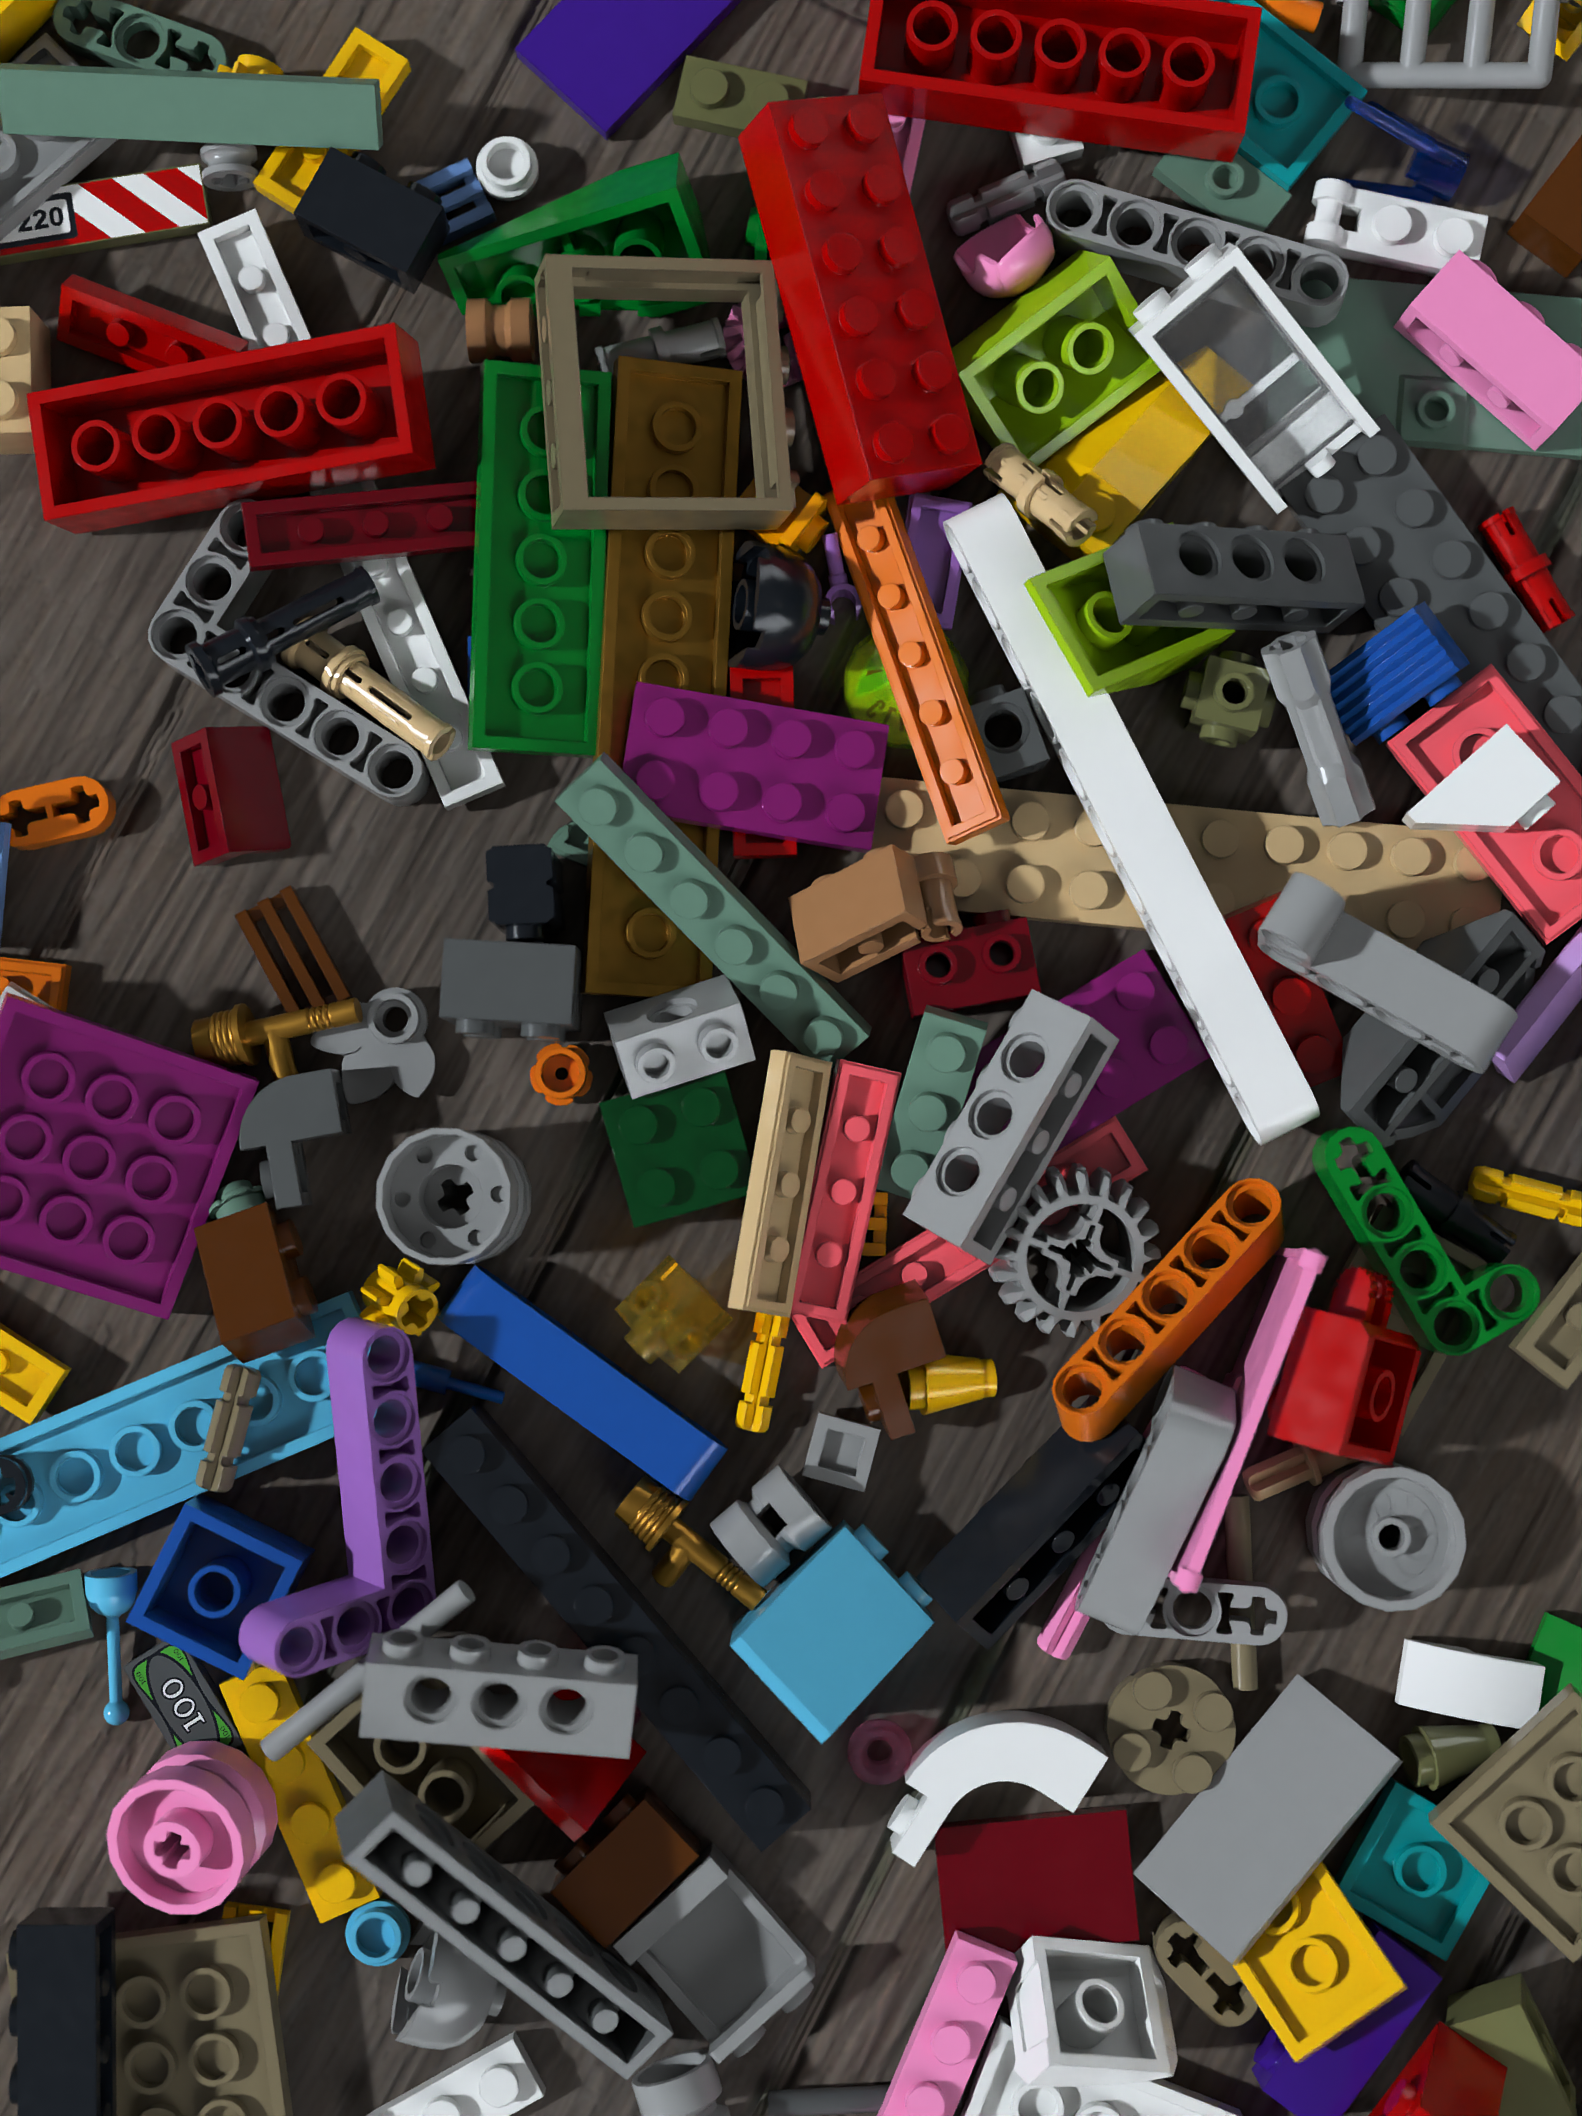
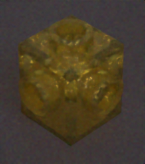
M670 1255L615 1308L616 1312L631 1328L624 1336L629 1345L649 1364H652L660 1357L678 1374L733 1320L708 1290Z

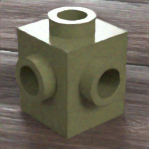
M1225 650L1220 651L1219 657L1209 655L1197 672L1189 670L1186 676L1180 699V708L1188 709L1183 730L1200 734L1199 739L1215 746L1235 748L1237 743L1245 745L1257 733L1258 727L1268 728L1274 712L1277 697L1274 690L1268 689L1270 677L1267 669L1257 667V659L1241 652ZM1222 689L1243 693L1242 702L1239 704L1228 702L1223 696Z

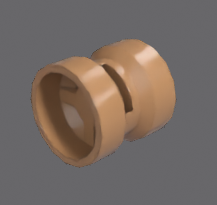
M531 297L511 298L504 305H493L487 298L467 299L465 315L468 358L471 364H481L485 359L493 360L496 356L509 357L513 362L517 363L534 362L535 326Z

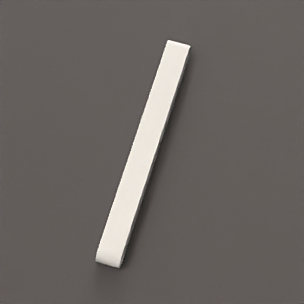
M1000 493L944 521L943 527L948 542L1249 1132L1255 1141L1262 1146L1318 1118L1320 1111L1312 1090L1108 693L1093 697L1086 695L1024 586V583L1029 578L1046 572L1010 501L1003 493Z

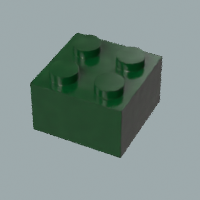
M725 1070L632 1099L629 1094L599 1103L634 1228L746 1197L752 1162Z

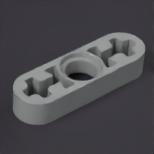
M1167 1576L1162 1587L1168 1589L1163 1603V1616L1166 1624L1152 1622L1156 1609H1152L1141 1632L1135 1636L1257 1646L1267 1645L1277 1640L1286 1628L1288 1619L1287 1604L1283 1595L1275 1587L1264 1582L1203 1577L1198 1591L1209 1599L1212 1613L1205 1623L1198 1626H1189L1182 1623L1175 1615L1174 1601L1183 1592ZM1219 1592L1233 1594L1230 1602V1607L1249 1608L1252 1603V1597L1265 1598L1266 1609L1277 1611L1276 1619H1266L1264 1630L1251 1629L1250 1618L1230 1615L1231 1629L1218 1628L1222 1615V1600ZM1105 1623V1625L1114 1632L1124 1635H1133L1131 1633H1128L1126 1631H1123L1121 1629H1118L1114 1626Z

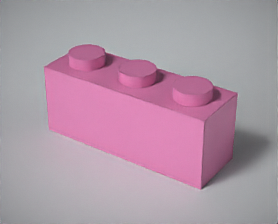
M1460 249L1411 302L1393 327L1534 451L1557 430L1582 402V348L1562 340L1545 325L1542 314L1534 306L1514 298L1498 283L1496 275L1486 264L1476 259H1470Z

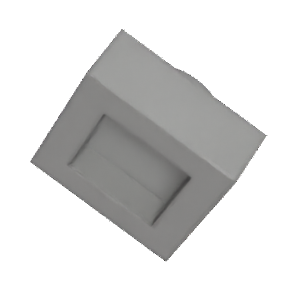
M818 1411L802 1476L865 1492L881 1431L880 1427Z

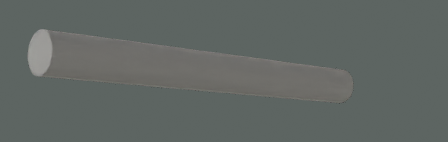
M458 1580L399 1629H410L421 1633L423 1637H431L475 1601L474 1593L465 1582ZM367 1655L261 1740V1748L270 1760L274 1762L280 1760L363 1692Z

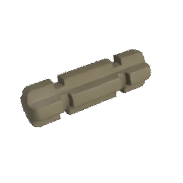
M231 1364L224 1369L219 1388L224 1394L223 1398L216 1399L203 1448L204 1451L208 1452V1455L204 1460H200L195 1479L197 1486L220 1493L227 1492L232 1488L238 1467L233 1464L234 1458L241 1456L254 1407L249 1405L250 1398L257 1395L261 1380L260 1371L240 1364Z

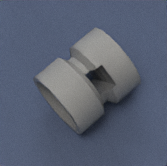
M779 1464L752 1486L753 1499L749 1503L736 1500L710 1523L713 1532L731 1556L763 1588L791 1565L790 1552L793 1549L806 1552L832 1529L831 1524L813 1500ZM773 1510L787 1524L778 1535L764 1519Z
M691 2050L665 2057L643 2068L632 2078L631 2084L641 2116H731L728 2106L716 2103V2099L722 2093V2085L714 2059L710 2056L708 2050Z

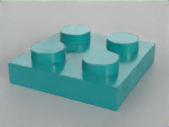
M1390 1777L1334 1879L1354 1909L1447 1961L1490 1882L1430 1824L1428 1813L1438 1804Z

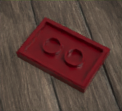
M1124 1805L1076 1809L1074 1813L1066 1810L944 1822L936 1832L934 1843L945 1953L955 1930L964 1932L1012 1953H1016L1031 1936L1114 1943L1140 1940L1127 1811Z

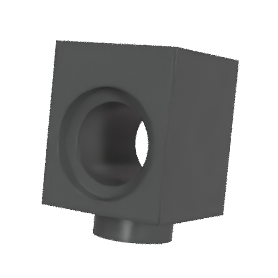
M1000 684L979 691L968 698L998 785L1045 767L1050 758L1023 687L1006 693L1004 685ZM1005 719L1015 726L1018 732V742L1007 748L994 746L986 738L984 726L991 720Z

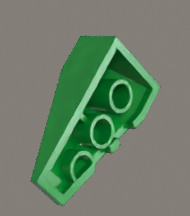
M679 152L619 170L438 255V263L461 314L466 315L467 299L487 298L493 305H504L511 298L531 297L534 316H537L534 279L545 254L711 259L701 211ZM574 299L575 310H579V316H600L601 310L638 311V317H661L708 303Z

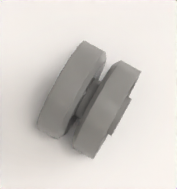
M1360 1460L1333 1471L1313 1493L1305 1519L1307 1546L1320 1572L1359 1603L1386 1612L1415 1610L1440 1597L1458 1576L1467 1548L1464 1518L1452 1495L1429 1475L1393 1462L1392 1466ZM1385 1527V1531L1390 1538L1381 1544L1379 1542V1533Z

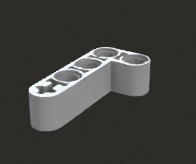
M1294 872L1258 929L1259 948L1281 965L1450 1061L1470 1071L1480 1074L1484 1073L1518 1018L1517 1012L1496 996L1344 912L1345 900L1335 890L1309 875Z
M1173 1364L1170 1367L1155 1400L1152 1411L1151 1432L1085 1573L1077 1595L1075 1611L1133 1635H1138L1141 1632L1231 1441L1236 1423L1235 1389Z

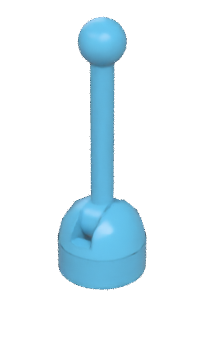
M132 1567L99 1568L84 1574L85 1595L88 1606L96 1613L106 1617L109 1702L104 1708L103 1715L109 1724L115 1726L126 1722L130 1714L129 1706L123 1701L119 1617L129 1611L136 1599L138 1591L137 1569Z

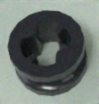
M0 1455L2 1476L4 1478H14L16 1483L15 1490L5 1494L10 1500L9 1502H2L0 1496V1516L20 1509L29 1501L34 1491V1476L31 1468L23 1459L14 1455Z

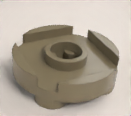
M1162 1661L1150 1664L1152 1667L1141 1669L1135 1675L1130 1674L1115 1688L1105 1711L1104 1730L1115 1762L1133 1783L1150 1792L1162 1795L1202 1792L1209 1787L1214 1774L1231 1756L1234 1748L1236 1726L1231 1703L1207 1674L1189 1664L1176 1661ZM1171 1711L1181 1713L1180 1724L1187 1729L1182 1739L1174 1738L1170 1745L1160 1743L1161 1734L1153 1729L1154 1721L1156 1718L1167 1720Z

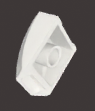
M1031 1936L1015 1953L1018 1964L1005 1995L1008 1997L1016 2058L1014 2070L1028 2086L1074 2087L1114 2085L1174 2076L1178 2055L1167 1991L1155 1955L1149 1945Z

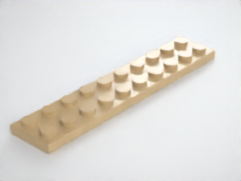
M882 777L871 850L893 844L913 857L927 852L949 854L953 858L957 876V887L953 892L958 914L978 915L1009 909L1012 919L1027 917V920L1146 931L1077 795L1000 788L1011 820L960 844L951 845L946 844L924 781ZM1165 803L1222 916L1275 893L1282 892L1294 872L1309 875L1331 887L1345 900L1344 912L1414 951L1427 939L1499 912L1501 909L1502 892L1453 831L1416 830L1404 825L1361 821L1342 827L1322 826L1318 817Z

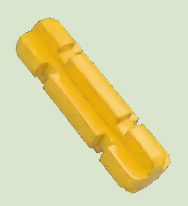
M1487 1166L1474 1167L1469 1178L1467 1190L1474 1197V1200L1489 1204H1496L1497 1201H1500V1207L1549 1220H1554L1557 1216L1560 1223L1582 1227L1581 1191L1567 1189L1566 1192H1563V1187L1517 1174H1508L1506 1177L1504 1176V1171Z
M756 1312L753 1332L757 1333L756 1340H751L741 1388V1392H744L745 1396L744 1400H739L735 1418L736 1427L742 1430L764 1433L769 1429L773 1406H769L770 1398H775L784 1347L780 1346L781 1339L787 1337L789 1317Z

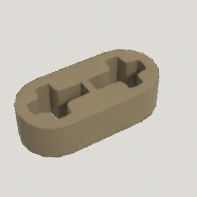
M1176 1913L1169 1914L1159 1921L1153 1931L1152 1947L1159 1964L1166 1974L1216 2024L1230 2028L1241 2026L1249 2021L1257 2011L1258 2004L1233 1965ZM1178 1933L1186 1939L1193 1933L1196 1934L1192 1944L1198 1955L1203 1959L1197 1967L1181 1953L1175 1955L1172 1959L1169 1957L1173 1952L1169 1942L1172 1935ZM1215 1972L1229 1986L1240 1981L1237 1987L1241 1997L1239 2003L1232 2006L1228 2001L1224 2000L1216 2006L1215 2003L1219 1997L1213 1985L1208 1981V1978Z

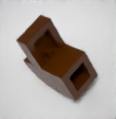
M914 1279L872 1294L859 1302L849 1312L847 1324H841L834 1346V1359L837 1372L847 1390L858 1389L863 1409L870 1424L880 1421L891 1441L915 1433L897 1374L944 1358L946 1354L929 1299Z

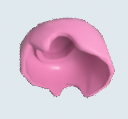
M1016 213L972 236L956 250L953 259L975 292L988 298L1016 297L1040 281L1054 259V243L1051 230L1039 214L1033 215L1036 228L1029 225L1021 215Z

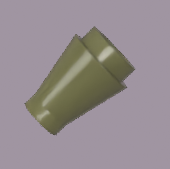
M1488 1723L1477 1725L1414 1726L1411 1734L1400 1737L1398 1744L1400 1760L1403 1762L1402 1767L1408 1781L1415 1788L1427 1786L1432 1791L1476 1770L1501 1747L1496 1729L1492 1724Z

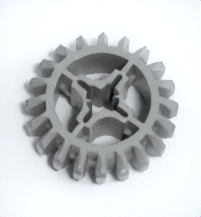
M1073 1163L1065 1181L1061 1172L1055 1166L1047 1167L1045 1173L1047 1185L1040 1187L1038 1184L1031 1188V1196L1025 1206L1016 1207L1018 1218L1013 1227L1005 1230L1007 1237L995 1257L1001 1260L995 1262L988 1269L989 1275L994 1282L1004 1283L998 1291L1002 1301L1006 1305L1017 1303L1014 1313L1022 1322H1028L1036 1317V1326L1043 1333L1050 1334L1059 1323L1061 1331L1066 1337L1075 1338L1080 1323L1083 1321L1087 1329L1094 1334L1102 1325L1101 1317L1106 1314L1110 1316L1134 1291L1138 1282L1141 1283L1151 1272V1270L1143 1266L1144 1263L1162 1258L1161 1250L1155 1244L1147 1242L1159 1233L1158 1225L1152 1219L1143 1218L1149 1211L1148 1203L1140 1196L1131 1198L1133 1186L1125 1179L1121 1178L1112 1183V1175L1105 1168L1098 1167L1088 1178L1086 1168L1080 1163ZM1070 1206L1066 1217L1059 1223L1053 1225L1041 1224L1054 1212ZM1104 1208L1112 1213L1119 1232L1117 1255L1110 1253L1103 1245H1100V1236L1104 1226L1099 1220ZM1076 1240H1079L1093 1255L1081 1252L1075 1258L1071 1253V1260L1068 1261L1055 1246L1065 1249L1067 1245L1072 1243L1076 1247ZM1029 1246L1037 1248L1042 1255L1048 1258L1047 1268L1044 1273L1048 1278V1282L1044 1291L1033 1286L1027 1270ZM1095 1276L1104 1277L1093 1287L1078 1293L1083 1282Z

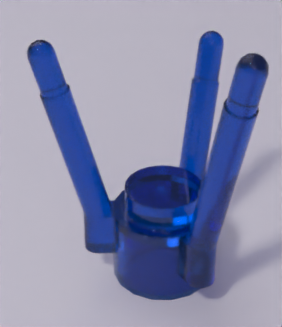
M1348 96L1344 104L1349 110L1415 149L1404 174V177L1414 180L1412 187L1347 178L1333 179L1345 181L1353 188L1429 204L1433 197L1449 202L1465 174L1471 156L1470 153L1433 138L1373 100L1366 104L1355 96Z

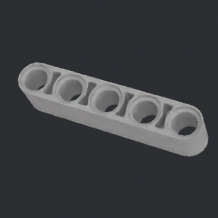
M1070 179L1063 181L1052 189L1047 198L1046 224L1052 232L1055 251L1064 256L1070 257L1079 249L1111 257L1121 273L1176 288L1189 277L1184 270L1189 262L1184 260L1179 254L1182 248L1192 244L1201 245L1206 248L1215 243L1219 249H1222L1227 243H1231L1241 250L1249 262H1259L1268 267L1272 275L1264 281L1298 325L1313 328L1327 325L1336 318L1342 307L1348 288L1349 274L1346 264L1341 258L1329 251L1086 180ZM1075 209L1087 213L1090 220L1083 226L1075 228L1062 224L1058 218L1064 212ZM1140 227L1146 230L1151 237L1143 244L1129 245L1123 242L1118 235L1126 228ZM1234 275L1207 297L1263 314ZM1310 280H1321L1328 284L1333 294L1328 298L1313 299L1303 292L1301 285Z

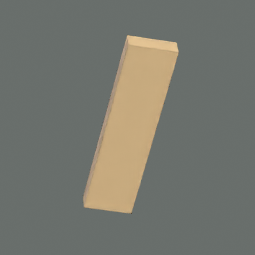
M771 1050L728 1308L790 1318L832 1062L789 1051Z

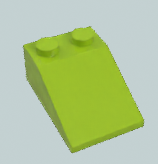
M1111 546L1033 576L1024 583L1025 588L1088 697L1151 685L1193 667L1236 632L1234 629L1120 625L1103 558V553Z

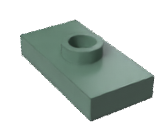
M1236 153L1232 163L1165 154L1155 166L1152 174L1153 177L1201 214L1264 233L1292 197L1290 193L1238 153Z

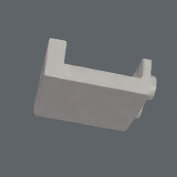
M713 1842L699 1854V1857L613 1943V1947L630 1966L636 1960L642 1965L706 2038L710 2045L709 2054L717 2064L721 2063L732 2052L737 2058L746 2054L764 2035L766 2029L762 2025L780 2008L785 2013L793 2011L809 1996L814 1988L811 1980L815 1977V1958Z

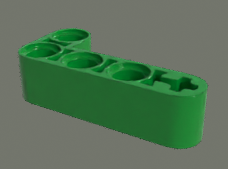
M1342 1127L1327 1131L1317 1139L1312 1149V1162L1315 1171L1374 1271L1388 1276V1280L1393 1282L1391 1285L1395 1290H1393L1394 1297L1391 1300L1412 1336L1421 1347L1435 1353L1461 1356L1521 1323L1535 1312L1540 1302V1287L1536 1277L1528 1269L1520 1265L1487 1263L1459 1277L1389 1156L1372 1132L1362 1127ZM1340 1144L1343 1146L1355 1145L1359 1154L1352 1158V1165L1355 1170L1352 1167L1339 1168L1335 1159L1343 1153ZM1376 1176V1183L1358 1187L1353 1193L1350 1191L1351 1186L1363 1184L1359 1177ZM1379 1194L1387 1197L1394 1209L1391 1223L1380 1231L1375 1229L1367 1218L1368 1204L1370 1200ZM1417 1251L1424 1258L1427 1265L1426 1274L1418 1285L1411 1287L1402 1279L1400 1265L1403 1258L1409 1252ZM1501 1275H1506L1513 1283L1515 1289L1514 1298L1510 1305L1505 1309L1499 1310L1492 1303L1490 1288L1494 1280ZM1450 1307L1458 1316L1459 1330L1452 1340L1442 1343L1435 1334L1434 1320L1439 1312Z

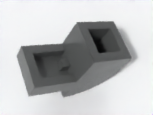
M329 1068L291 1075L276 1080L262 1089L245 1111L239 1132L240 1150L258 1151L266 1149L268 1160L260 1161V1179L265 1197L267 1199L275 1198L276 1209H292L313 1205L302 1142L352 1133L347 1101L342 1085V1072Z

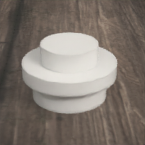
M502 136L491 140L481 149L476 160V174L483 190L491 197L502 201H513L526 196L534 188L539 176V165L535 152L525 141L516 137Z

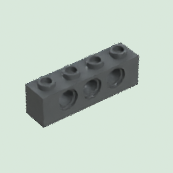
M1150 518L1131 524L1126 528L1125 534L1103 553L1120 625L1283 632L1315 630L1316 633H1329L1366 604L1348 535L1323 534L1313 528L1291 532L1268 530L1263 525L1227 528L1216 527V524L1212 522H1199L1192 525L1163 524V521L1160 519Z

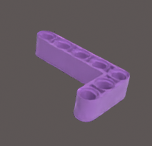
M349 1317L340 1321L331 1330L326 1347L348 1575L255 1607L244 1618L239 1630V1644L242 1652L248 1659L291 1678L304 1677L367 1654L372 1632L386 1633L393 1629H399L436 1599L412 1346L410 1339L404 1331L393 1326L359 1317Z

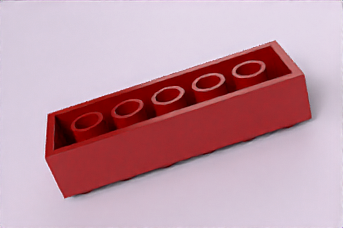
M870 0L858 95L882 93L889 115L1232 163L1246 130L1262 8L1211 0Z
M882 93L768 102L740 133L738 140L837 506L948 489L983 463Z
M395 322L26 394L44 521L76 535L224 508L229 503L238 499L262 501L436 469L418 341Z

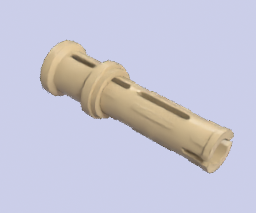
M306 617L305 619L301 620L299 623H301V622H303V621H305V620H307V619H309V618H311V617ZM328 629L281 652V659L288 667L294 670L301 668L320 682L321 690L331 697L338 699L348 698L378 720L383 726L389 728L422 752L428 760L435 761L439 759L452 745L456 730L452 725L443 722L412 699L407 693L369 667V660L363 650L355 645L345 646L327 633ZM381 700H384V701H386L387 703H389L391 706H393V707H394L395 709H397L399 712H401L402 714H404V715H405L406 717H408L410 720H407L406 718H404L403 716H401L399 713H397L395 710H393L391 707H389L388 705H386V704H385L384 702H382Z

